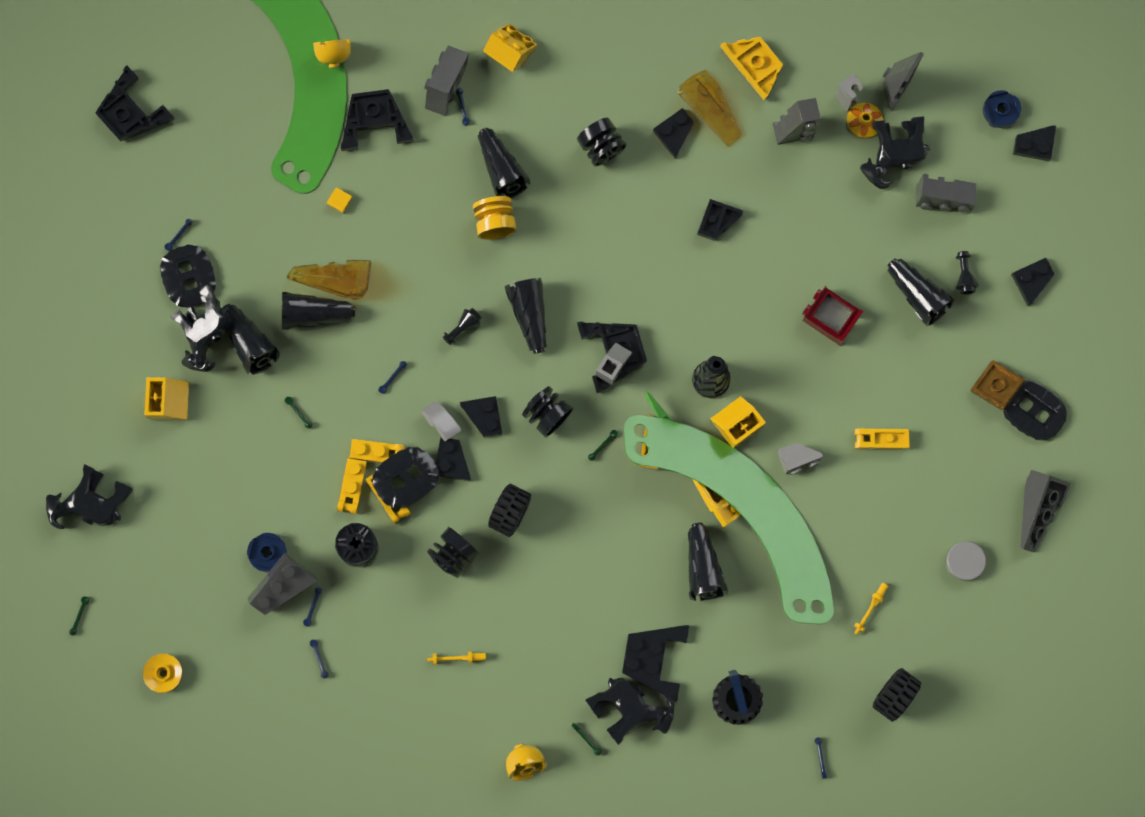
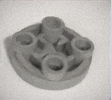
M968 541L959 542L951 547L947 553V570L959 580H973L980 576L985 569V554L975 543Z

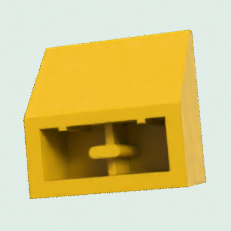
M507 24L491 34L483 52L511 72H514L523 65L538 44L531 37L518 31L515 26Z
M146 377L144 415L149 420H187L189 382L171 378Z
M741 396L710 418L733 449L763 428L766 423L757 410Z

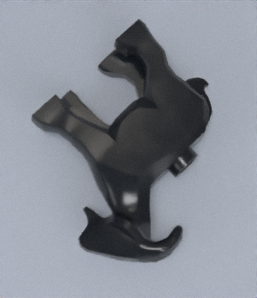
M924 116L913 117L911 121L901 122L902 127L908 133L907 139L892 140L890 125L885 123V120L872 123L873 129L877 132L879 138L876 164H872L871 159L868 158V162L862 164L860 170L874 186L879 189H886L892 184V180H882L890 167H900L902 170L912 168V165H916L926 158L930 147L923 142Z
M205 285L198 291L202 295L200 297L201 300L206 302L204 314L198 317L194 307H189L186 314H182L178 310L171 316L174 321L181 325L192 350V354L188 350L185 351L182 365L191 370L209 372L215 367V362L209 364V361H206V352L210 345L222 340V336L229 330L231 323L228 314L229 308H221L220 301L215 297L211 286Z
M84 464L83 477L79 485L63 502H60L61 492L56 496L47 495L46 511L49 523L57 529H64L65 526L59 524L57 519L76 513L83 516L82 521L90 525L96 523L101 526H110L117 520H121V515L116 510L126 501L133 488L116 481L114 495L106 499L95 493L104 474Z
M609 678L608 686L610 688L608 690L598 692L585 700L597 718L601 716L602 710L606 705L614 704L621 713L622 718L607 729L618 745L622 743L624 736L637 726L656 720L657 724L652 730H660L663 734H666L673 721L675 705L669 696H664L663 698L668 703V707L648 705L642 698L645 694L640 687H634L631 682L624 678L614 680Z

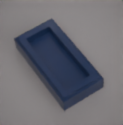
M735 670L728 671L738 710L741 714L746 713L748 708L739 674Z

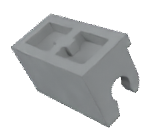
M855 73L839 84L835 94V98L847 112L852 108L853 101L856 103L858 101L853 91L854 86H857L860 91L863 89Z

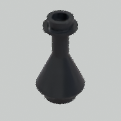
M960 251L956 256V259L960 260L961 274L956 285V289L960 290V294L975 293V288L979 286L969 271L967 258H970L971 255L968 251Z
M473 308L470 310L464 309L458 326L449 334L445 332L442 338L449 345L455 344L454 339L461 332L480 326L479 321L482 317Z

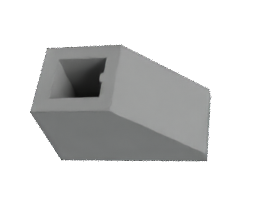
M615 343L597 368L596 376L612 385L632 352Z
M799 443L791 444L777 451L785 474L791 472V475L802 471L804 466L808 465L811 468L820 464L819 461L823 458L822 453Z

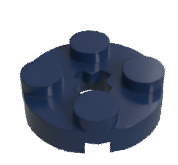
M1005 90L991 93L983 106V115L986 121L989 122V125L994 128L1010 127L1017 121L1021 113L1019 99ZM999 105H1002L1007 110L1004 113L999 112Z
M262 533L253 538L247 548V556L254 568L262 572H269L284 553L287 554L285 543L279 536L273 533ZM267 547H270L272 555H269L268 558H264L265 555L262 553V551L266 550Z

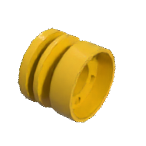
M494 196L479 200L473 204L474 216L478 220L476 223L478 238L484 240L499 239L510 236L517 231L515 217L511 216L513 213L511 198Z

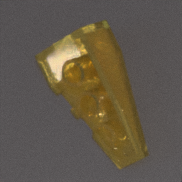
M706 70L693 74L679 86L678 95L727 146H730L742 135L718 82Z
M346 260L347 264L335 265V262H329V265L319 267L317 264L294 266L288 273L287 279L343 298L358 300L362 299L368 290L371 260Z

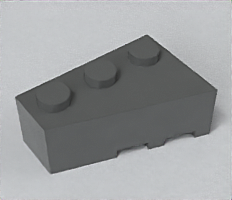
M449 45L445 52H441L439 64L433 67L431 79L428 78L425 83V89H427L425 109L446 116L448 101L453 100L454 94L452 93L462 79L468 64L469 53Z
M816 98L797 101L787 110L788 114L786 116H780L781 121L773 123L777 144L799 140L801 142L810 141L814 138L821 120Z
M923 174L917 183L916 207H921V209L940 208L941 211L957 209L959 212H969L975 206L976 183L960 180L946 182L944 181L945 177H938V180L928 178L929 174Z
M284 553L248 597L249 604L266 615L317 582V578L309 570Z

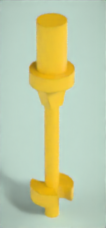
M882 583L877 592L871 596V606L860 624L855 623L854 627L857 629L854 634L858 635L860 631H865L866 628L863 625L873 608L879 602L882 603V597L889 587L887 584Z
M468 651V655L437 657V653H433V657L427 658V662L433 661V665H437V661L468 660V663H473V661L486 660V652L472 653V651Z

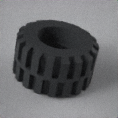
M511 483L508 484L493 508L488 521V527L511 537L516 532L531 501V493Z
M903 668L898 669L878 693L872 708L891 722L897 720L919 692L921 681Z
M739 674L742 689L746 691L749 697L748 711L741 714L739 711L730 709L727 705V693L733 689L729 676L720 681L714 689L712 698L713 708L716 710L718 717H721L726 723L728 722L733 725L748 723L756 718L761 711L763 693L760 691V686L755 683L756 681L750 679L747 675Z

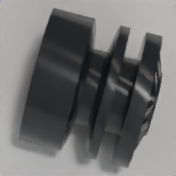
M608 117L592 123L577 137V141L584 151L590 150L587 157L592 159L591 163L595 167L613 160L627 146L626 142L621 140L622 136L620 134H614L616 127Z
M550 386L538 392L529 401L522 413L525 419L531 416L529 419L530 424L540 420L536 429L545 438L557 430L573 411V408L565 400L555 404L558 394L554 393L551 395L553 389Z
M351 523L344 526L338 532L335 539V548L346 564L352 567H364L375 560L379 552V543L375 534L368 526L361 523ZM354 540H358L361 543L357 549L351 546V544H354Z
M448 527L440 536L445 543L444 546L435 542L433 545L439 550L438 553L431 548L428 549L427 553L439 568L458 579L460 573L455 569L456 566L465 571L466 568L461 563L462 559L471 563L479 552L460 534Z

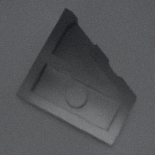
M681 108L653 129L655 135L674 159L678 156L694 121Z
M1052 125L1018 134L1015 137L1013 155L1050 161L1056 126Z
M710 199L697 235L716 241L743 216L744 210Z
M1044 258L1013 272L1011 276L1027 306H1030L1055 273L1047 258Z
M496 396L460 402L461 408L477 427L483 438L502 435Z
M440 437L436 458L439 476L470 482L471 477L460 440L450 438L444 442L442 437Z

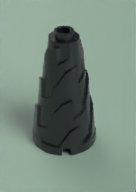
M481 129L478 140L495 195H506V197L513 198L521 194L528 188L526 183L530 185L531 181L528 174L524 172L493 129Z
M894 258L887 265L889 267L888 272L895 280V284L907 297L906 300L926 326L932 325L946 313L945 306L950 309L954 304L955 300L944 289H940L929 278L924 277L916 268L911 267L901 258L898 260Z
M532 278L514 282L512 287H510V284L504 286L514 315L526 339L529 351H533V354L545 352L544 348L547 347L542 279Z
M282 292V330L348 322L351 318H355V306H352L348 301H336L312 295Z
M227 304L223 306L230 310L228 313L231 319L228 330L229 337L237 350L236 353L245 371L248 374L250 372L251 375L259 374L272 366L270 364L272 359L276 363L280 352L267 336L261 333L253 321H250L236 305Z
M712 356L707 361L699 364L692 376V383L696 392L704 398L709 397V399L722 396L729 388L731 381L727 364H725L721 357Z
M694 523L688 532L690 600L696 601V596H700L701 601L723 597V592L728 594V587L712 545L709 529L703 523Z

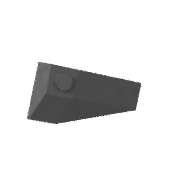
M919 52L894 63L892 68L888 67L883 75L885 80L882 85L890 110L894 109L909 85L924 53Z
M1034 470L1030 471L1024 490L1021 549L1035 553L1046 534L1045 527L1049 521L1053 522L1055 519L1053 514L1058 506L1062 507L1071 483Z

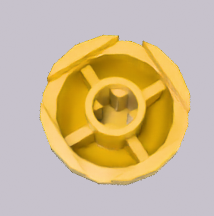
M350 39L313 43L316 58L322 64H329V68L340 67V63L345 62L351 53Z
M525 744L516 745L506 760L508 776L510 779L513 777L514 781L534 777L533 772L539 770L541 773L547 766L542 752L535 746Z

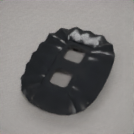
M189 244L169 250L162 257L160 269L163 285L170 300L177 306L188 308L204 303L200 298L202 295L198 291L205 285H210L213 292H215L216 281L213 267L206 252L199 246ZM190 261L192 270L181 273L179 264ZM189 279H196L197 287L186 290L184 282Z
M1025 380L1003 411L1005 418L1020 432L1035 440L1044 441L1056 436L1062 429L1067 417L1064 403L1050 390L1031 380ZM1024 398L1033 402V406L1028 412L1019 406ZM1040 409L1049 414L1044 423L1035 418Z
M408 447L391 455L376 468L373 475V487L385 504L393 508H404L423 498L436 486L439 479L438 467L426 451L419 447ZM413 465H416L421 472V475L415 479H412L407 473V469ZM396 476H400L405 483L398 490L390 482Z

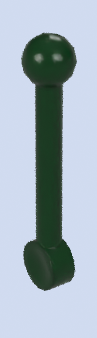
M286 397L285 403L293 408L305 423V427L307 429L312 428V422L303 416L293 404L292 398Z
M612 430L610 436L593 453L588 455L590 461L595 460V456L612 438L617 437V431Z
M86 596L81 598L82 605L73 628L69 630V634L72 636L76 635V628L85 605L90 601Z
M573 723L571 726L594 750V754L600 756L602 750L597 748L579 727Z

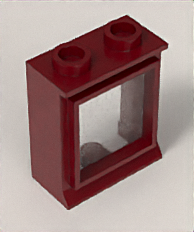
M825 286L822 291L818 289L813 299L815 302L812 306L808 304L802 314L805 316L802 321L840 346L863 313V310L858 309Z

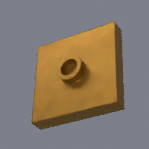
M992 360L971 388V392L1004 411L1024 384L1025 379Z

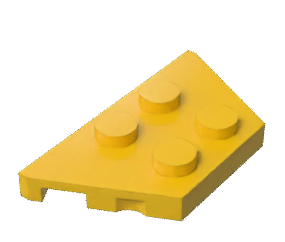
M754 37L750 40H737V42L729 44L722 43L720 48L763 101H765L783 67L782 62L761 37Z

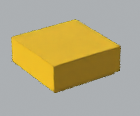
M336 187L326 203L337 211L344 213L353 197Z

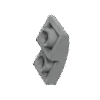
M437 401L421 410L430 427L435 426L444 442L461 431L452 416Z

